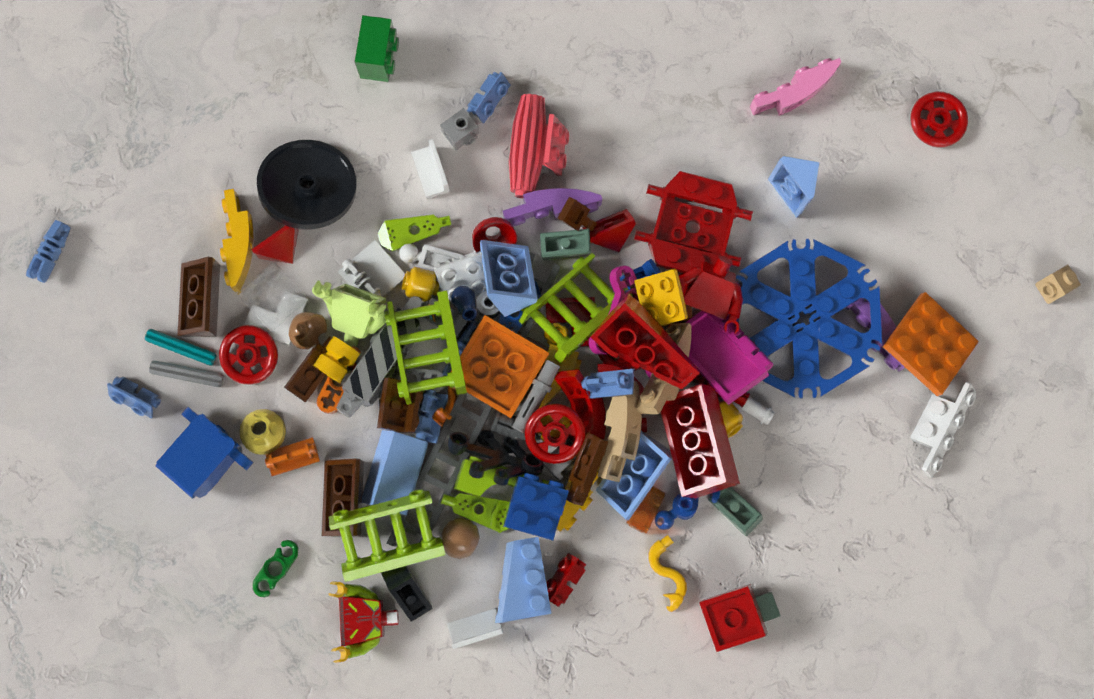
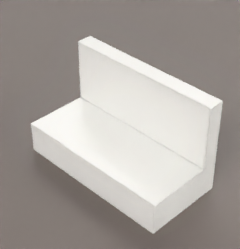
M433 139L428 140V147L411 152L426 199L450 192Z
M496 608L447 623L453 649L503 634L501 623H495Z

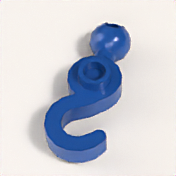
M720 491L712 493L711 501L713 503L718 502ZM678 494L673 500L670 511L662 510L656 514L654 518L656 526L659 529L667 530L673 526L674 519L677 517L682 520L692 518L696 514L699 498L682 497L681 494Z

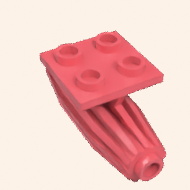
M536 94L521 95L512 126L509 153L510 191L515 193V197L522 199L523 194L536 190L542 165L551 169L557 176H562V170L566 167L567 157L564 152L565 145L569 142V131L554 114H549L548 124L546 125L545 98Z

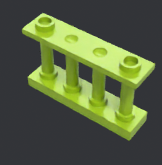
M593 253L586 258L581 256L572 265L574 269L541 296L536 303L521 309L523 312L519 320L521 324L532 317L557 343L558 351L554 358L560 364L586 342L608 316L615 295L614 291L589 267L595 258ZM582 273L608 299L606 301L608 305L605 308L598 307L573 280ZM566 288L591 313L590 317L592 319L588 323L585 321L581 322L556 296L562 289ZM546 303H550L574 328L573 331L576 334L571 338L568 336L564 337L539 311Z
M447 290L437 292L438 301H435L433 305L395 312L392 301L387 302L388 311H385L384 316L386 325L392 327L401 382L397 383L399 397H404L407 405L412 404L410 393L450 386V388L455 387L457 395L467 393ZM434 314L442 316L443 324L438 325L439 328L399 335L398 321ZM436 338L446 339L448 348L443 349V352L407 359L403 358L401 345ZM440 362L451 363L452 372L447 373L448 376L408 383L406 369Z
M415 490L405 497L352 511L340 510L335 512L333 516H329L330 530L339 528L348 559L345 563H341L345 582L446 555L441 537L436 538L432 535L425 505L432 503L429 490ZM415 508L423 539L421 542L411 545L407 542L400 512ZM390 515L398 545L396 549L389 551L382 549L375 518ZM365 522L373 552L371 556L363 558L357 556L349 525Z

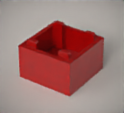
M751 584L703 599L699 602L716 652L765 637L768 634Z

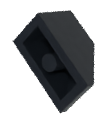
M408 566L381 572L389 592L411 622L433 609Z

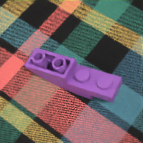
M568 188L533 191L523 194L524 204L503 210V218L513 226H519L524 224L526 219L532 217L541 219L548 216L549 212L552 211L555 220H557L569 197L576 199L589 208V213L597 211L599 206L602 205V197L590 191Z
M860 298L845 308L847 310L850 309L856 315V320L865 328H871L870 303L868 300ZM880 303L882 344L874 340L871 343L879 345V352L885 357L884 362L891 369H896L899 372L905 367L883 348V345L896 326Z

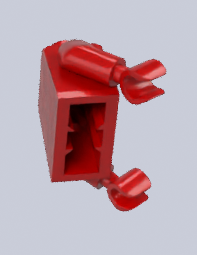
M719 256L715 265L703 262L700 267H694L681 275L679 280L685 304L725 320L728 316L729 320L724 324L723 330L726 333L727 325L732 323L736 327L734 334L739 331V323L736 320L740 318L743 297L741 286L736 282V274L729 271L732 260L725 256Z

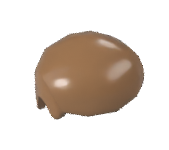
M311 312L297 314L289 327L288 335L291 343L299 349L309 350L318 343L320 344L319 336L327 332L326 319L320 314Z
M455 518L446 524L442 531L441 539L444 550L450 557L462 559L473 554L478 546L480 536L478 527L471 520Z

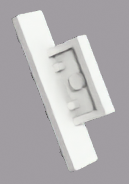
M966 382L955 403L932 394L910 437L912 441L931 448L922 467V470L928 477L932 478L935 472L937 473L941 469L943 464L942 458L946 450H950L954 442L953 436L957 428L962 427L965 420L964 414L968 406L971 407L976 399V391L971 383Z

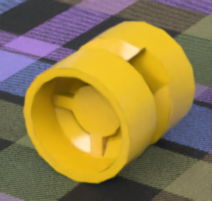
M333 336L326 346L327 353L321 354L313 366L331 379L341 383L348 373L347 366H353L360 353Z

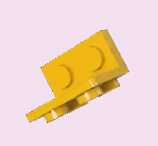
M676 269L634 280L639 303L654 317L661 327L688 318Z

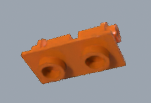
M313 437L280 447L272 453L265 454V463L267 468L270 469L271 476L320 462Z

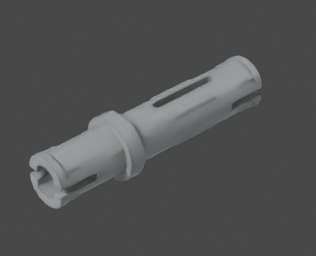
M549 360L546 361L537 380H533L532 384L534 386L512 428L525 434V427L529 417L540 407L547 392L550 393L552 389L550 386L560 366Z

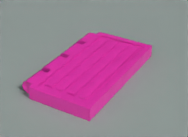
M701 311L685 322L691 325L689 359L700 370V374L729 405L768 377V370L773 367V363L762 351L759 352L760 349L747 335H744L740 328L734 334L736 329L734 324L729 323L726 333L724 332L723 326L729 320L728 316L725 320Z

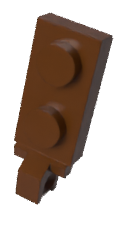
M331 336L322 345L318 343L315 348H312L284 386L285 389L305 403L326 376L313 365L321 354L327 353L326 346L333 338Z
M586 433L583 445L569 477L571 487L567 495V501L580 506L584 505L593 481L596 478L602 458L605 455L608 441L595 434Z

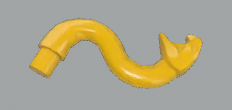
M666 535L661 540L658 539L650 547L648 560L654 572L660 576L673 579L676 583L677 589L675 593L663 594L671 602L670 606H666L667 610L673 612L679 608L684 600L687 583L679 571L663 566L659 562L660 555L674 543L669 535Z

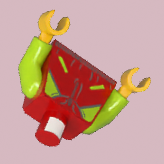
M337 581L330 582V584L337 585L338 587L335 594H328L331 597L339 598L341 646L332 648L331 652L338 650L341 653L340 659L333 661L334 663H340L348 658L365 655L376 647L380 642V637L385 636L384 626L399 625L398 609L383 610V600H378L375 592L362 585L343 584Z

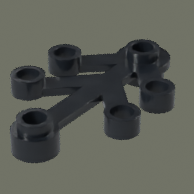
M482 430L479 434L478 442L483 446L491 448L488 449L470 444L469 437L462 432L450 434L448 448L452 454L461 455L463 452L488 458V460L471 463L469 474L473 478H482L485 471L506 464L514 467L497 469L493 478L494 482L501 486L507 485L512 477L525 473L538 476L543 472V461L539 460L532 453L527 454L518 445L517 439L514 440L506 437L501 445L494 438L493 432Z

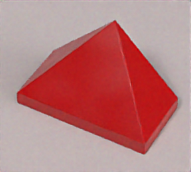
M627 209L595 221L597 225L593 232L590 231V242L620 252L636 222Z
M285 225L251 250L258 259L293 264L299 230Z

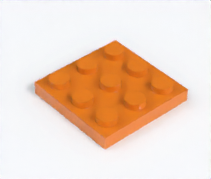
M924 292L913 303L885 342L883 348L936 396H940L945 392L979 341L932 297Z
M484 315L460 355L467 393L512 419L550 353Z

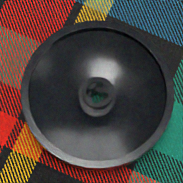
M317 140L291 141L274 149L261 163L257 174L258 197L265 211L283 225L303 230L323 228L341 219L351 208L356 196V174L349 159L337 148Z

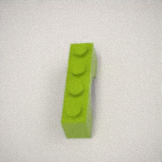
M470 456V460L464 459L454 489L479 497L489 487L496 485L493 480L496 470L508 468L500 466L485 471L482 478H473L469 474L471 463L484 460ZM519 476L510 478L507 485L514 488L516 479ZM542 479L541 483L548 485L549 481Z

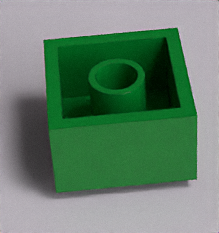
M362 15L355 56V65L361 79L389 82L390 74L394 75L395 60H393V52L398 51L399 37H397V29L393 27L392 19Z

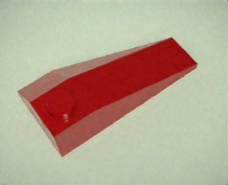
M630 294L609 313L590 337L609 355L615 358H622L630 362L632 366L649 371L655 377L680 389L686 387L700 373V370L654 317Z

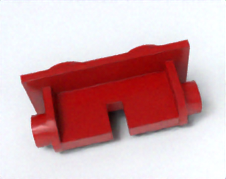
M570 553L559 561L557 571L546 582L549 601L557 607L565 604L573 591L571 587L566 585L567 582L571 581L577 585L586 571L584 568L587 564Z

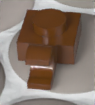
M571 197L568 198L557 218L576 231H579L580 227L593 232L597 225L595 221L587 217L590 209Z

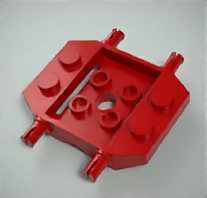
M679 171L666 187L662 188L648 184L646 194L658 196L662 201L654 232L650 234L636 230L634 240L648 243L656 266L670 270L676 269L678 272L686 273L694 267H700L703 262L715 265L719 256H725L732 260L731 265L739 267L741 257L727 254L725 251L733 220L738 217L751 221L753 211L737 206L732 184ZM675 197L722 209V213L675 201ZM691 221L696 222L699 225V231L697 233L688 232L686 224Z

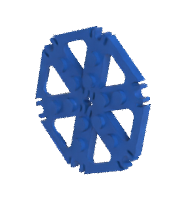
M793 239V250L791 251L788 248V241L739 271V273L745 274L748 277L747 279L741 275L736 276V279L742 282L743 304H748L778 319L750 337L760 349L759 352L762 351L768 357L793 341L794 377L789 381H784L769 373V376L762 381L794 398L795 388H799L798 396L800 399L803 398L804 389H811L813 398H816V387H819L821 391L820 397L870 367V365L862 362V359L864 358L867 362L873 363L875 359L868 356V349L880 350L879 345L871 343V341L874 340L882 344L880 288L878 286L876 289L869 291V288L876 285L877 280L875 279L870 283L865 282L864 276L870 272L869 268L864 269L860 274L857 272L860 268L865 267V264L814 239L813 250L810 249L809 239H806V246L803 249L797 248L796 239ZM825 256L847 268L848 274L844 279L816 296L815 260L817 257ZM785 258L789 262L791 297L761 283L757 278L758 272L777 259ZM860 298H864L870 303L871 328L866 333H860L831 317ZM816 311L809 318L808 325L798 323L793 326L800 319L799 313L803 312L806 315ZM818 340L850 356L852 359L851 366L831 379H823L819 372Z

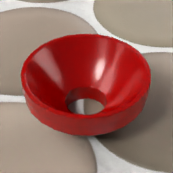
M491 217L484 219L475 227L472 234V244L476 252L481 251V240L516 244L517 234L513 225L506 219ZM490 227H498L500 229L499 233L494 236L487 235L486 230Z

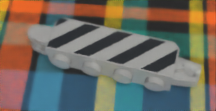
M413 296L403 308L397 306L395 312L423 307V301L420 297ZM419 318L397 322L399 335L421 331ZM386 323L380 332L377 331L370 340L371 346L366 352L363 351L356 360L357 366L353 372H348L342 381L344 393L336 408L340 413L349 418L361 405L368 407L374 404L382 392L384 378H391L394 372H396L397 367H399L392 327L387 326ZM414 343L401 345L403 358L406 357Z

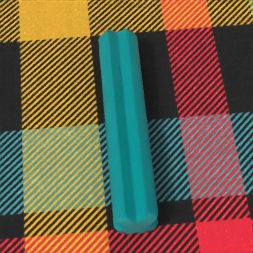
M148 329L144 338L149 343L212 366L216 360L217 355L214 352L153 329Z

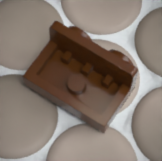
M384 378L377 428L404 434L414 433L419 424L418 409L423 398V391L410 393L412 404L407 405L405 398H400L397 383L401 382V380Z

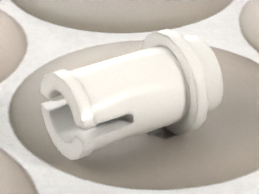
M752 397L748 398L742 408L743 411L760 420L761 425L763 423L768 425L775 414L771 410L772 407L767 408L752 399Z

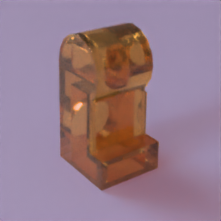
M652 486L634 514L625 524L643 534H647L666 492Z

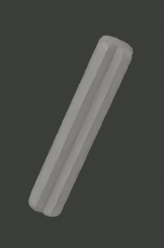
M155 360L151 361L149 372L154 375L214 387H221L224 378L220 373Z

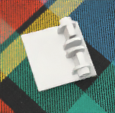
M376 240L352 260L350 258L346 259L342 263L344 267L338 271L349 285L384 297L397 286L405 275Z
M474 250L473 253L463 255L464 258L459 255V260L455 261L453 257L451 258L452 262L449 260L442 263L437 262L438 265L433 266L441 291L447 290L450 305L453 304L451 301L452 293L459 286L471 288L475 292V297L487 291L481 251L475 252Z

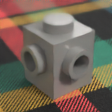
M463 108L440 124L441 132L455 150H458L464 144L468 146L478 138V125L480 123L472 112L468 114Z

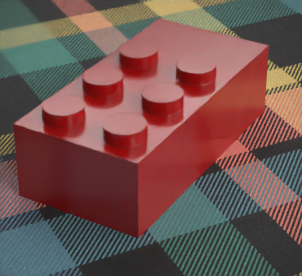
M699 384L678 392L675 400H666L661 410V415L681 496L699 498L740 484L715 389L712 386Z

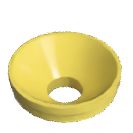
M259 409L251 412L243 419L239 430L240 438L245 448L250 452L265 455L274 452L282 445L286 435V427L278 414L267 409ZM257 422L266 423V430L261 435L253 433V426Z

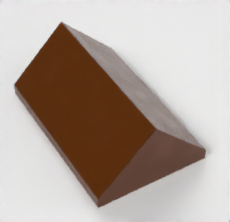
M208 256L181 263L177 336L217 337L220 264L213 257Z
M361 459L325 461L321 536L341 537L339 528L330 530L329 516H333L335 512L340 510L352 511L362 508L364 461ZM362 522L349 525L352 537H361Z

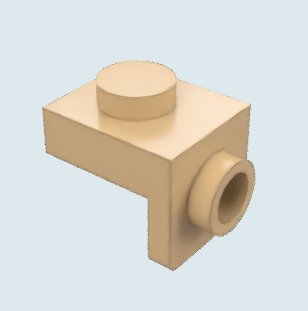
M1067 264L1038 281L1035 286L1046 303L1050 304L1081 286L1075 272Z

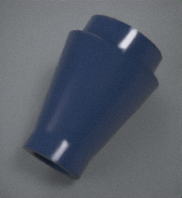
M468 286L455 288L451 296L453 305L461 313L463 319H474L477 315L475 292Z

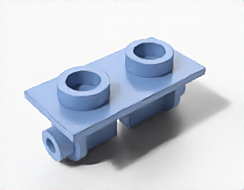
M493 72L492 75L489 74L480 87V90L485 92L484 96L476 93L467 105V112L477 115L483 124L493 114L495 107L511 86L502 72L499 74Z
M634 369L591 373V376H586L585 379H582L581 385L583 389L590 391L591 399L633 395Z
M117 376L112 384H107L108 395L112 401L120 405H127L140 416L145 415L152 419L153 407L157 408L161 403V399L158 398L157 394L142 387L138 394L134 393L138 388V384L123 376L121 378Z
M426 390V394H423L424 399L421 411L425 413L419 416V424L414 432L416 434L415 438L437 444L441 426L432 419V415L440 407L445 409L448 395L438 394L434 390Z

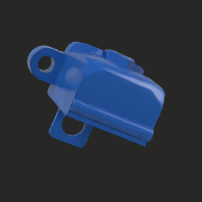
M187 407L181 415L190 422L189 426L158 459L155 467L193 499L207 495L234 461L245 470H248L254 462L242 453V447L219 424L216 425L203 413L198 415L191 408Z

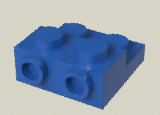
M525 473L524 478L519 476L516 479L503 527L554 541L559 519L562 516L569 491L563 489L564 484L549 480L547 485L539 482L540 477Z

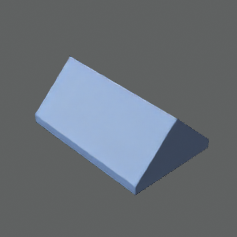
M783 156L778 161L768 180L797 218L814 197L819 162Z
M481 240L480 249L487 297L503 316L506 317L536 303L538 298L529 247Z
M382 430L363 491L362 503L375 505L408 496L409 493L414 491L428 442L395 431ZM408 510L401 511L400 514L407 516Z
M641 431L635 461L626 459L620 482L603 479L596 488V491L624 519L629 521L672 459L670 449Z

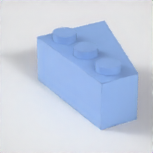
M539 537L508 542L506 544L502 571L503 579L501 591L499 592L500 600L495 623L551 614Z

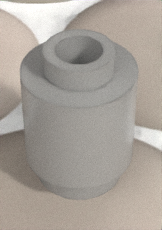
M484 291L477 298V312L481 317L486 315L493 319L498 316L500 311L494 304L490 307L484 304L486 301H491L487 297V291Z

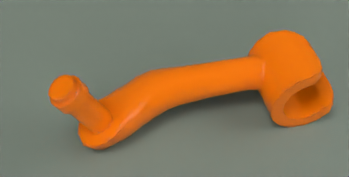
M448 386V402L445 409L440 407L432 415V419L441 427L446 419L450 420L452 418L450 413L457 400L455 387L450 388Z

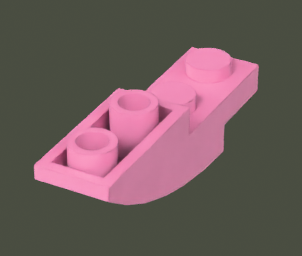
M831 58L825 59L813 68H809V66L802 67L795 72L796 74H794L791 84H783L777 88V91L771 93L764 91L755 95L750 105L753 115L776 107L780 116L803 105L830 81L841 64L840 58L831 60Z

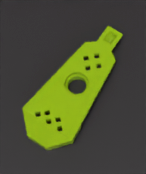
M434 214L385 220L378 232L381 246L393 252L401 249L405 244H412L436 235L441 227L452 224L449 216L437 218ZM411 227H419V233L412 234L410 232Z
M462 493L455 497L443 494L441 504L451 506L453 513L499 533L509 529L503 527L510 501ZM478 504L483 507L481 514H476L474 511L475 506Z

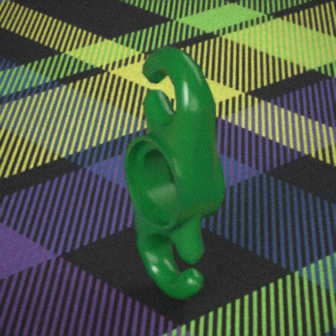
M292 540L281 542L282 547L289 546L292 548V555L286 557L283 555L282 549L277 548L275 554L266 560L253 580L252 590L257 596L263 598L270 596L269 590L261 591L259 589V583L267 581L271 590L275 589L276 583L286 576L288 570L297 559L299 548ZM274 561L280 562L283 567L281 574L278 576H273L269 572V565Z

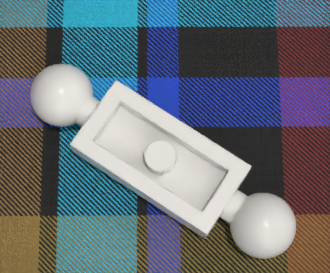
M405 244L399 251V256L405 263L419 261L417 267L435 272L433 266L438 265L437 262L442 263L448 260L452 262L451 258L453 257L456 261L459 260V255L464 258L462 254L424 244L422 252L418 251V248L413 244Z

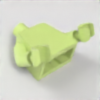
M317 280L312 288L313 294L322 298L326 303L332 319V327L345 333L343 342L351 347L358 346L359 338L363 339L371 334H375L386 323L384 316L386 298L348 284H343L331 290V283L325 282L322 285L319 280Z

